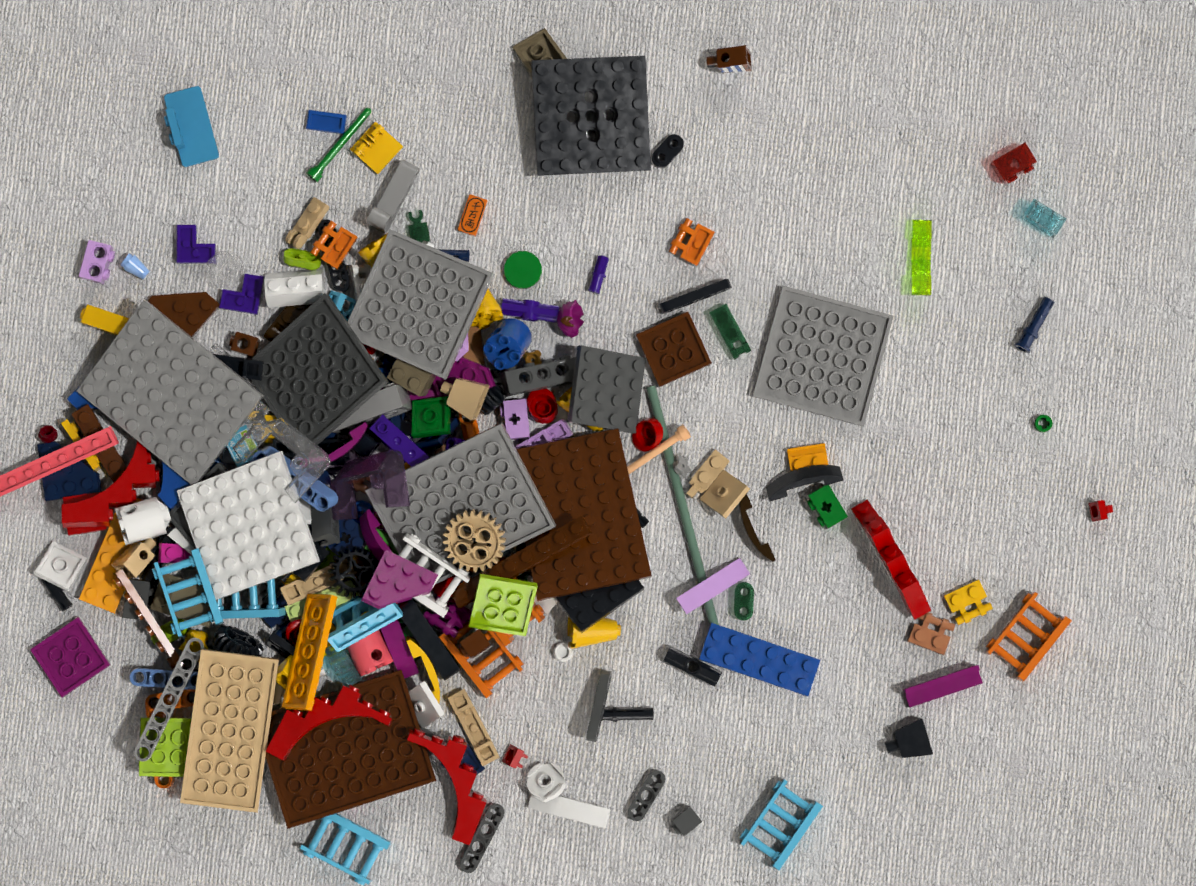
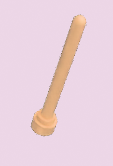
M683 424L676 428L677 431L674 432L673 436L627 466L628 473L631 474L679 440L680 442L688 440L691 435Z

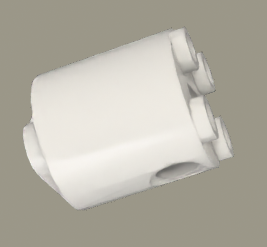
M157 497L115 508L125 545L167 534L166 528L171 521L168 507L158 501Z

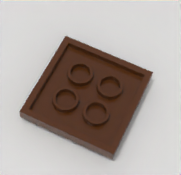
M689 312L636 334L659 387L712 364Z

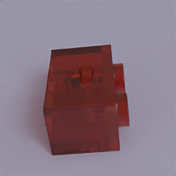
M1025 142L995 159L990 165L1000 182L1003 184L1007 181L1009 184L1018 179V174L1022 172L1027 174L1035 169L1033 166L1037 161ZM1012 161L1014 163L1018 162L1017 168L1015 166L1011 167Z

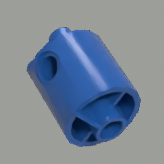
M508 318L497 325L487 339L483 350L487 359L496 369L512 368L521 360L529 348L532 334L524 322Z

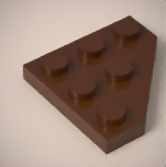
M207 292L154 295L148 300L150 304L192 338L220 307V304Z

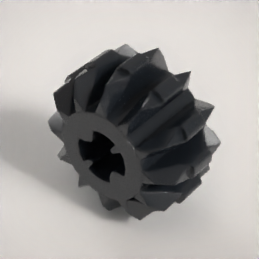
M496 383V386L488 390L480 410L484 415H489L506 398L504 390Z

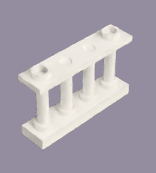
M406 533L403 540L407 544L398 556L406 559L413 547L423 553L417 565L424 567L429 558L437 562L439 566L434 573L438 574L434 585L445 569L456 575L440 598L435 599L431 596V592L427 595L413 597L444 618L449 610L446 602L462 580L468 583L471 576L468 575L469 572L465 568L459 569L420 542L421 539L416 535Z

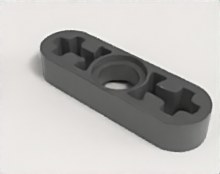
M655 770L647 777L628 809V815L633 821H640L645 817L666 779L663 772ZM660 774L662 782H657L654 786L658 788L656 792L652 788L646 787L647 783L650 785L653 783L652 775ZM644 790L652 792L653 796L650 801L642 800L641 793ZM639 799L641 803L648 806L646 809L642 806L640 810L642 815H637L635 818L631 810L633 808L637 809L639 804L636 801Z

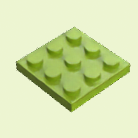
M480 574L469 619V628L526 636L538 587L537 583Z
M140 718V737L150 718ZM155 718L158 723H163L166 718ZM170 718L151 758L147 761H139L138 776L184 777L191 718ZM153 729L149 730L146 733L147 739L150 741L155 740L157 732ZM146 747L139 748V757L142 759L146 758L149 754Z

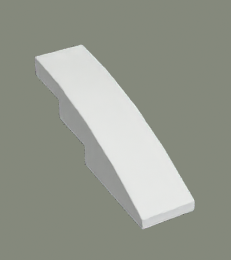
M531 795L528 805L530 809L606 828L610 813L608 808L558 796L549 802H542Z

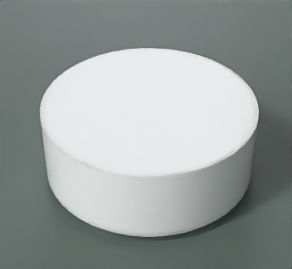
M559 643L554 648V656L560 662L569 661L573 656V649H570L567 643Z

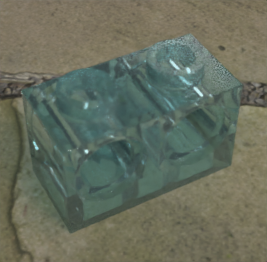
M1036 199L1032 200L1021 217L1052 238L1058 234L1066 221L1065 217Z
M332 645L325 649L329 663L342 685L348 687L349 684L353 685L362 680L346 648L338 653Z

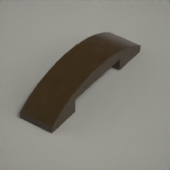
M746 493L739 503L743 527L756 550L772 563L776 559L769 543L760 544L746 511L751 509L752 505Z

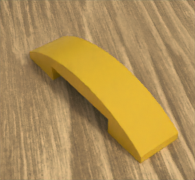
M406 636L405 639L413 659L421 656L433 685L430 690L440 704V688L434 666L420 644L410 636Z

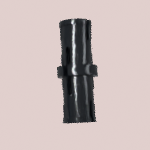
M44 579L40 580L49 591L51 599L54 598L62 612L73 605L63 592L64 589Z

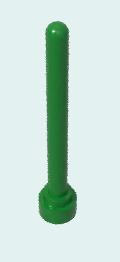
M370 108L363 110L317 166L310 167L306 174L317 183L320 181L325 167L371 114Z

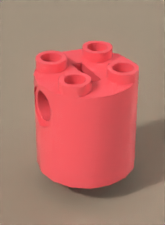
M380 629L346 648L360 676L369 674L382 666L394 662Z

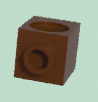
M236 332L235 336H231L229 346H231V351L253 358L256 356L260 339ZM241 340H248L247 348H239Z

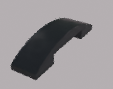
M213 354L242 378L262 380L264 361Z
M813 465L788 472L766 487L769 502L788 497L787 490L824 480L825 486L844 481L841 468L835 465Z

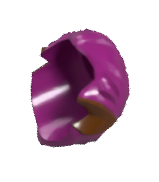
M577 300L563 304L559 308L557 317L559 329L564 335L571 338L578 335L579 328L584 323L580 319L584 313Z

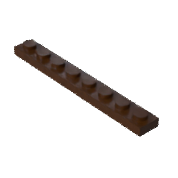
M580 516L480 574L513 579L589 536L592 532L584 516ZM480 574L471 578L468 583L464 582L457 586L452 596L458 608H462L474 601Z

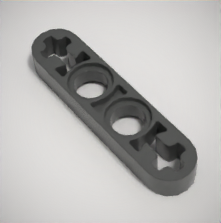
M601 670L587 730V741L597 742L611 682V671Z
M492 804L487 809L470 845L461 859L460 867L462 871L472 873L478 867L504 817L505 811L500 804ZM499 807L501 816H496L494 821H497V824L494 825L491 821H486V817L491 819L493 815L491 809ZM484 824L492 826V833L490 835L482 833L481 828ZM476 841L481 842L484 847L478 853L472 849V845ZM470 851L473 855L479 856V859L474 858L472 861L474 867L466 869L464 861L470 859L471 855H467Z

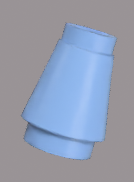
M129 253L121 263V266L124 268L123 270L142 280L150 272L135 254L133 256Z

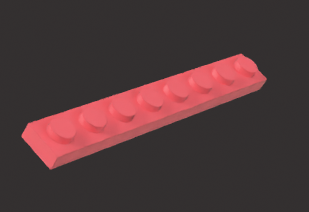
M109 426L0 475V497L119 444L112 427Z

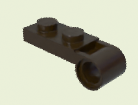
M312 304L286 306L267 329L264 338L271 342Z

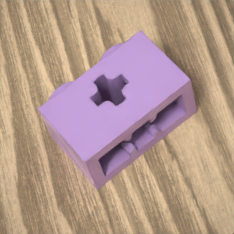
M527 400L503 401L504 406H500L501 417H505L504 427L511 440L529 439ZM513 415L520 418V421H517V425H513V422L510 421V419H513Z

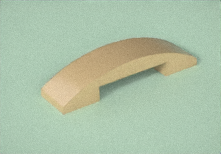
M347 558L341 562L339 574L347 571ZM327 566L314 572L306 582L300 579L281 587L280 591L287 605L289 606L306 599L307 594H316L331 587L336 582L335 580L329 581V578L334 576V574H329L328 570L334 568ZM351 567L352 570L348 574L355 575L358 572L357 570L354 571V569Z
M463 689L448 697L482 766L500 758L466 690Z

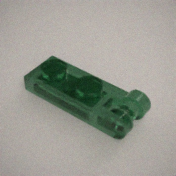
M727 304L709 312L734 360L739 358V355L747 354L751 351ZM739 341L741 346L735 349L733 343Z

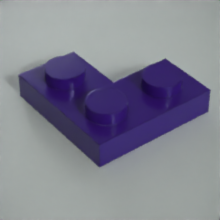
M177 225V263L216 264V244H197V225Z
M245 274L242 292L223 289L219 308L258 315L264 277Z

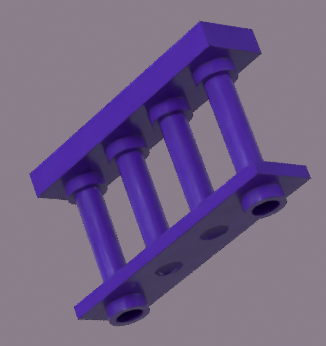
M383 414L369 428L382 440V443L411 467L430 458Z

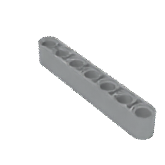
M191 638L187 642L135 747L134 756L139 761L143 762L151 758L197 665L201 649H204V644L199 638ZM194 641L199 642L201 645L198 652H192L189 648L190 644ZM184 659H189L192 662V667L189 670H184L181 667V662ZM177 676L183 678L184 681L183 685L178 688L172 684V680ZM172 694L175 697L172 705L164 703L165 695ZM164 712L166 720L163 723L156 722V713ZM151 729L157 732V738L153 741L148 740L146 737V733ZM146 747L149 754L146 758L142 759L138 756L137 752L139 748Z

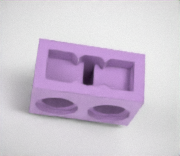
M88 240L79 277L104 285L105 280L107 281L110 275L109 264L113 262L115 257L114 248L111 245ZM104 249L105 255L102 258H97V251ZM95 267H99V275L95 277L92 276V269Z

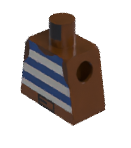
M746 45L717 49V56L707 57V67H718L721 73L752 71L751 52Z

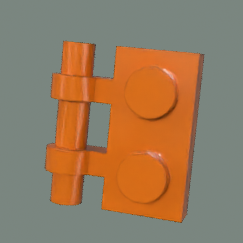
M686 218L684 223L680 224L676 238L672 239L668 252L675 255L677 250L680 249L683 251L680 256L681 259L698 266L715 232L700 224H697L694 230L690 228L693 221ZM689 234L691 237L687 245H685L682 241L685 235Z
M330 220L329 224L322 229L323 233L318 241L315 240L313 243L314 247L310 253L317 256L321 250L324 252L321 260L338 270L358 237L343 227L336 233L333 230L337 224ZM329 236H331L334 239L332 240L330 245L326 247L324 244L329 238Z

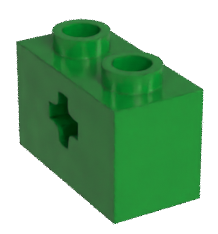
M829 485L823 486L807 496L809 499L807 504L812 511L816 510L819 515L817 520L822 528L825 526L826 529H829L848 517ZM822 503L830 504L829 513L826 510H821L823 507Z

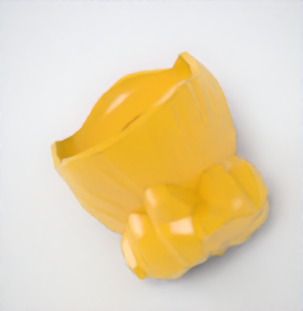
M191 629L187 632L185 642L179 647L183 651L191 638H199L204 644V649H208L206 645L208 634L204 631ZM194 641L190 644L189 648L192 652H198L201 645L199 642Z

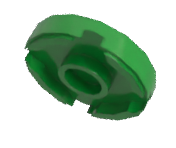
M518 251L507 259L504 265V274L507 281L513 287L528 289L539 282L542 275V266L539 259L533 253Z

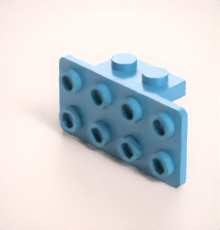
M195 86L166 94L164 99L167 115L164 116L166 126L171 128L172 133L169 134L171 144L175 145L179 151L182 165L189 167L218 159L219 152L201 88Z

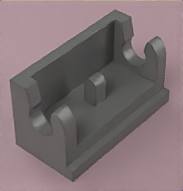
M333 506L322 512L312 507L313 541L326 540L320 542V546L340 543L339 513L337 509Z

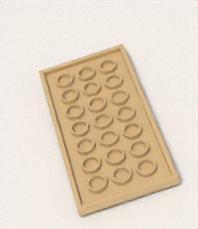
M201 649L180 803L258 813L279 659Z

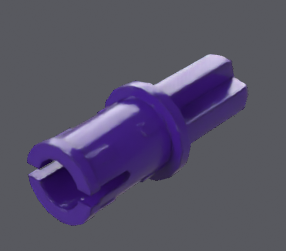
M598 256L594 272L591 273L593 276L588 291L600 294L603 279L606 278L605 272L609 262L608 257Z

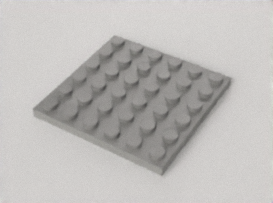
M390 229L349 317L348 324L362 344L446 380L494 274Z
M782 286L753 397L864 427L894 316Z

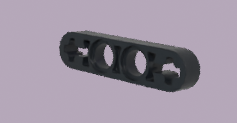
M323 220L319 223L318 231L320 236L323 233L322 229L325 224H329L330 220ZM328 238L324 245L327 246L334 238ZM343 260L342 267L339 270H333L327 264L335 290L338 292L347 291L350 287V279L345 260ZM344 271L345 274H341V277L347 283L344 284V288L336 286V283H339L338 276L334 277L333 274H340Z
M724 279L663 302L659 306L662 314H666L731 289L732 286L729 279Z

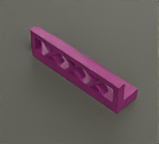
M974 665L903 689L909 708L982 684L979 665Z

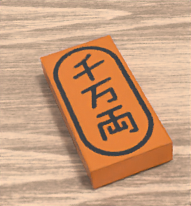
M469 194L458 227L459 232L476 237L488 200Z

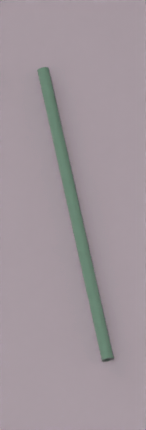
M651 386L646 389L654 418L663 427V438L661 440V443L669 438L656 386ZM670 446L663 453L699 584L706 580L707 577L680 476L673 468L675 457L672 446ZM710 599L704 603L709 626L710 623L719 625L713 600Z

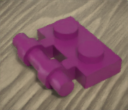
M450 598L446 602L449 610L444 616L449 621L448 623L440 620L441 616L436 612L431 614L426 611L424 616L432 626L436 625L443 630L444 634L455 638L459 631L453 627L456 625L462 629L470 619L471 610L466 607L458 608L455 600Z

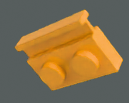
M825 443L787 449L790 472L807 466L828 465Z

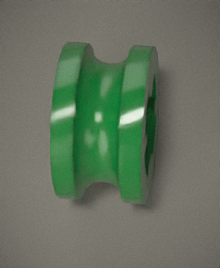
M1040 415L1034 422L1035 429L1042 433L1050 430L1053 424L1052 419L1047 415ZM1042 418L1045 419V422H1048V426H1045L1046 429H1042V426L1038 425Z

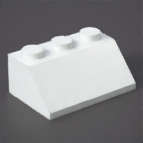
M323 268L268 273L264 279L265 298L268 308L313 304L325 293Z

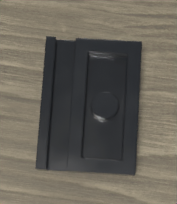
M273 632L269 637L267 646L285 659L289 655L293 656L295 647Z

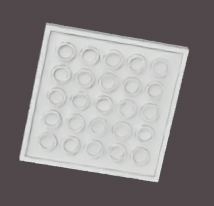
M282 451L177 491L196 549L199 548L216 600L320 562Z

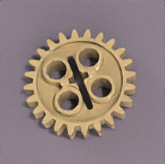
M472 509L469 515L467 510H465L463 516L458 513L456 519L452 518L450 520L451 524H447L446 529L448 531L443 533V536L447 538L443 540V543L448 544V546L445 547L444 551H450L447 558L454 557L455 559L452 564L459 562V569L465 565L467 572L471 567H473L475 573L478 567L485 571L486 565L492 568V562L497 564L499 561L497 557L501 558L503 556L501 551L505 550L506 546L501 543H505L506 538L501 536L504 535L505 531H499L502 524L495 525L494 522L497 518L495 517L490 520V513L483 516L482 510L476 514L475 510ZM463 526H469L471 533H466L463 530ZM481 531H488L490 533V537H484ZM472 538H476V544L473 543ZM459 544H464L467 547V551L460 550ZM477 549L485 550L486 555L481 556Z

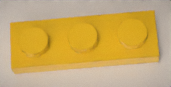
M66 419L61 423L73 442L81 439L77 434L80 430L74 421L70 423ZM96 454L86 458L93 470L98 471L101 469L99 465L101 462Z

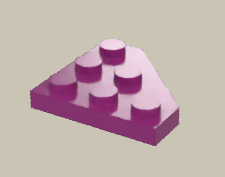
M463 356L454 362L446 380L436 376L433 381L438 397L449 396L440 392L444 381L454 384V381L458 378L490 385L489 389L496 386L488 367Z
M385 550L361 601L381 609L387 605L401 603L419 595L430 594L438 574Z

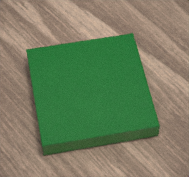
M449 396L412 401L411 436L413 438L450 434V406L446 404Z

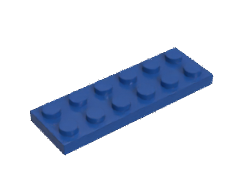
M710 623L699 656V660L805 696H809L820 660L714 623Z

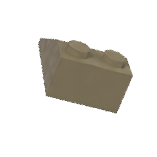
M545 28L513 46V50L531 79V60L567 59Z
M396 359L387 378L420 397L427 395L436 375Z
M170 574L163 575L166 586L186 580ZM159 580L150 609L171 616ZM196 584L169 593L173 605L200 596L205 591L203 585ZM203 602L177 611L175 614L177 618L189 620L207 614V611L211 609L209 603L205 604ZM211 621L199 625L209 628Z

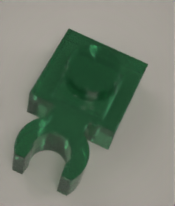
M419 210L418 218H413L412 212H409V219L413 222V225L408 226L410 238L421 243L423 241L431 242L427 222H421L423 219L422 210Z

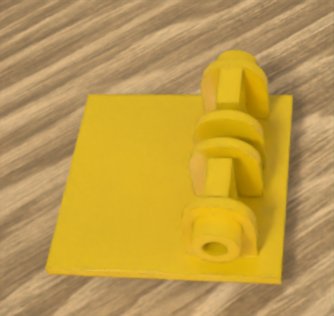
M375 121L350 150L374 172L379 174L403 146L384 130L383 126Z

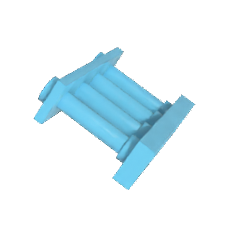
M199 548L191 550L192 555L189 556V559L160 568L158 562H155V568L152 569L155 580H160L174 622L170 624L173 634H178L179 638L183 637L181 630L207 621H215L216 625L224 623ZM189 566L197 567L198 574H195L196 577L166 586L163 575ZM196 584L203 585L205 592L201 593L202 595L172 605L169 593ZM203 602L205 604L209 603L211 610L207 611V614L178 623L175 612Z
M275 579L267 581V608H260L258 604L257 585L249 588V608H242V605H240L239 592L232 594L231 609H224L222 598L218 599L217 604L222 619L280 617L286 615L285 607H278V604H276Z
M356 596L354 599L335 608L332 623L335 625L336 630L329 633L328 642L338 653L403 617L402 610L396 603L377 609L362 602V598Z
M785 779L782 782L778 781L772 789L775 791L751 828L749 830L745 829L739 837L742 839L740 844L743 846L748 841L771 857L774 862L772 866L778 870L781 869L823 807L816 801L814 804H809L787 789L785 785L788 781ZM780 793L805 810L806 816L803 820L796 819L774 803ZM769 809L794 826L793 828L796 831L792 836L785 835L763 819ZM758 825L783 842L785 847L781 852L774 851L752 835Z
M337 813L321 818L322 821L309 846L301 845L300 849L304 850L303 854L312 859L315 856L355 877V882L363 886L365 883L369 885L372 880L367 878V875L380 850H387L392 842ZM333 821L339 824V830L326 855H323L315 849L328 824H331ZM350 830L356 833V840L343 864H340L332 858L343 837ZM367 839L373 842V849L359 874L350 869V866L362 843Z

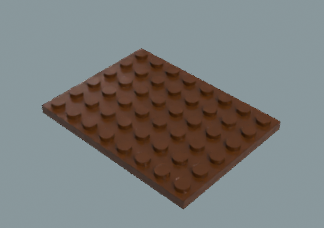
M618 428L516 449L556 524L554 528L525 541V546L531 545L580 516H584L592 532L589 536L531 568L533 582L537 583L538 586L536 591L537 601L652 577Z
M402 670L353 685L360 689L358 692L362 695L359 700L360 703L364 700L373 705L372 709L378 712L382 709L390 713L389 717L393 719L390 727L373 718L342 717L325 722L306 733L291 749L285 761L266 752V760L287 829L436 782L426 747L407 740L409 729L413 731L414 729H421ZM341 689L321 696L330 700V705L333 706ZM281 708L272 711L267 747L286 711L292 712L293 709ZM298 710V711H300L301 713H303V716H302V717L305 718V716H306V714L308 713V711H307V710Z

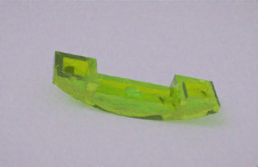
M912 220V295L931 296L932 220Z

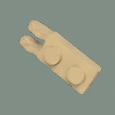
M313 197L293 229L286 235V243L293 244L296 249L302 248L329 210V206Z

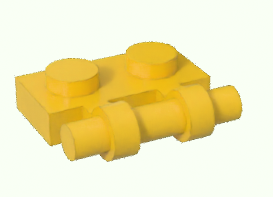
M979 580L944 595L951 613L959 610L961 616L955 618L957 625L964 622L967 624L971 622V619L979 615L982 617L987 614L986 612L993 609L990 602L983 605L980 601L986 598L987 595ZM975 603L976 609L967 612L965 607Z

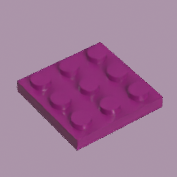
M80 617L30 649L62 698L111 666Z

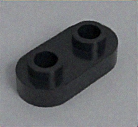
M676 134L668 136L652 155L653 164L657 168H666L683 150V139ZM677 141L678 145L676 147H673L671 145V142ZM664 155L665 160L660 161L658 156Z

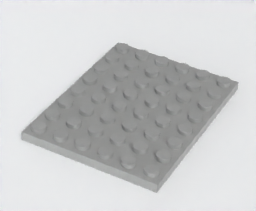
M147 300L141 302L77 390L79 394L191 485L201 481L264 396Z
M503 423L489 428L365 490L399 554L407 544L403 540L405 534L410 535L412 533L421 539L420 542L450 563H453L454 557L447 558L450 551H444L448 544L443 543V540L447 538L443 536V533L448 531L446 526L451 524L450 520L452 518L456 519L458 513L463 516L465 510H467L469 515L472 509L475 510L476 514L482 510L483 516L490 513V520L495 517L497 518L494 523L495 525L502 524L499 531H505L501 537L506 538L505 543H501L506 548L501 552L556 526ZM463 526V530L466 533H471L469 526ZM481 531L484 537H490V533L488 531ZM472 538L473 543L476 544V538ZM459 544L460 550L467 551V547L464 544ZM413 547L406 559L417 564L423 553ZM477 549L481 556L486 555L485 550ZM429 558L424 568L435 572L439 564ZM457 562L453 565L459 568L460 563ZM445 569L437 583L442 582L454 576L455 574Z

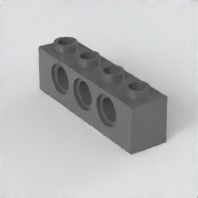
M570 355L559 357L560 360L554 362L553 359L541 361L542 364L535 365L532 362L524 364V368L517 369L514 366L505 369V372L500 374L505 397L573 383L576 357L571 358ZM556 367L561 368L562 376L556 373ZM538 371L544 373V379L538 377ZM520 374L526 377V383H522L519 380Z

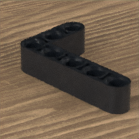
M414 598L398 603V607L403 612L402 620L442 678L446 681L461 671L450 652L417 606Z

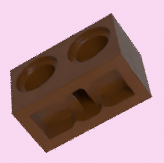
M478 629L460 641L462 646L459 649L466 658L469 656L473 659L492 645L483 632Z

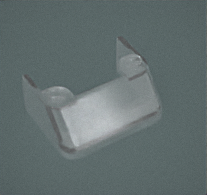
M278 418L253 425L233 447L234 451L241 461L245 462L262 442L272 435L296 454L290 463V468L296 476L284 488L291 500L296 503L329 467L330 457L324 450L284 419Z

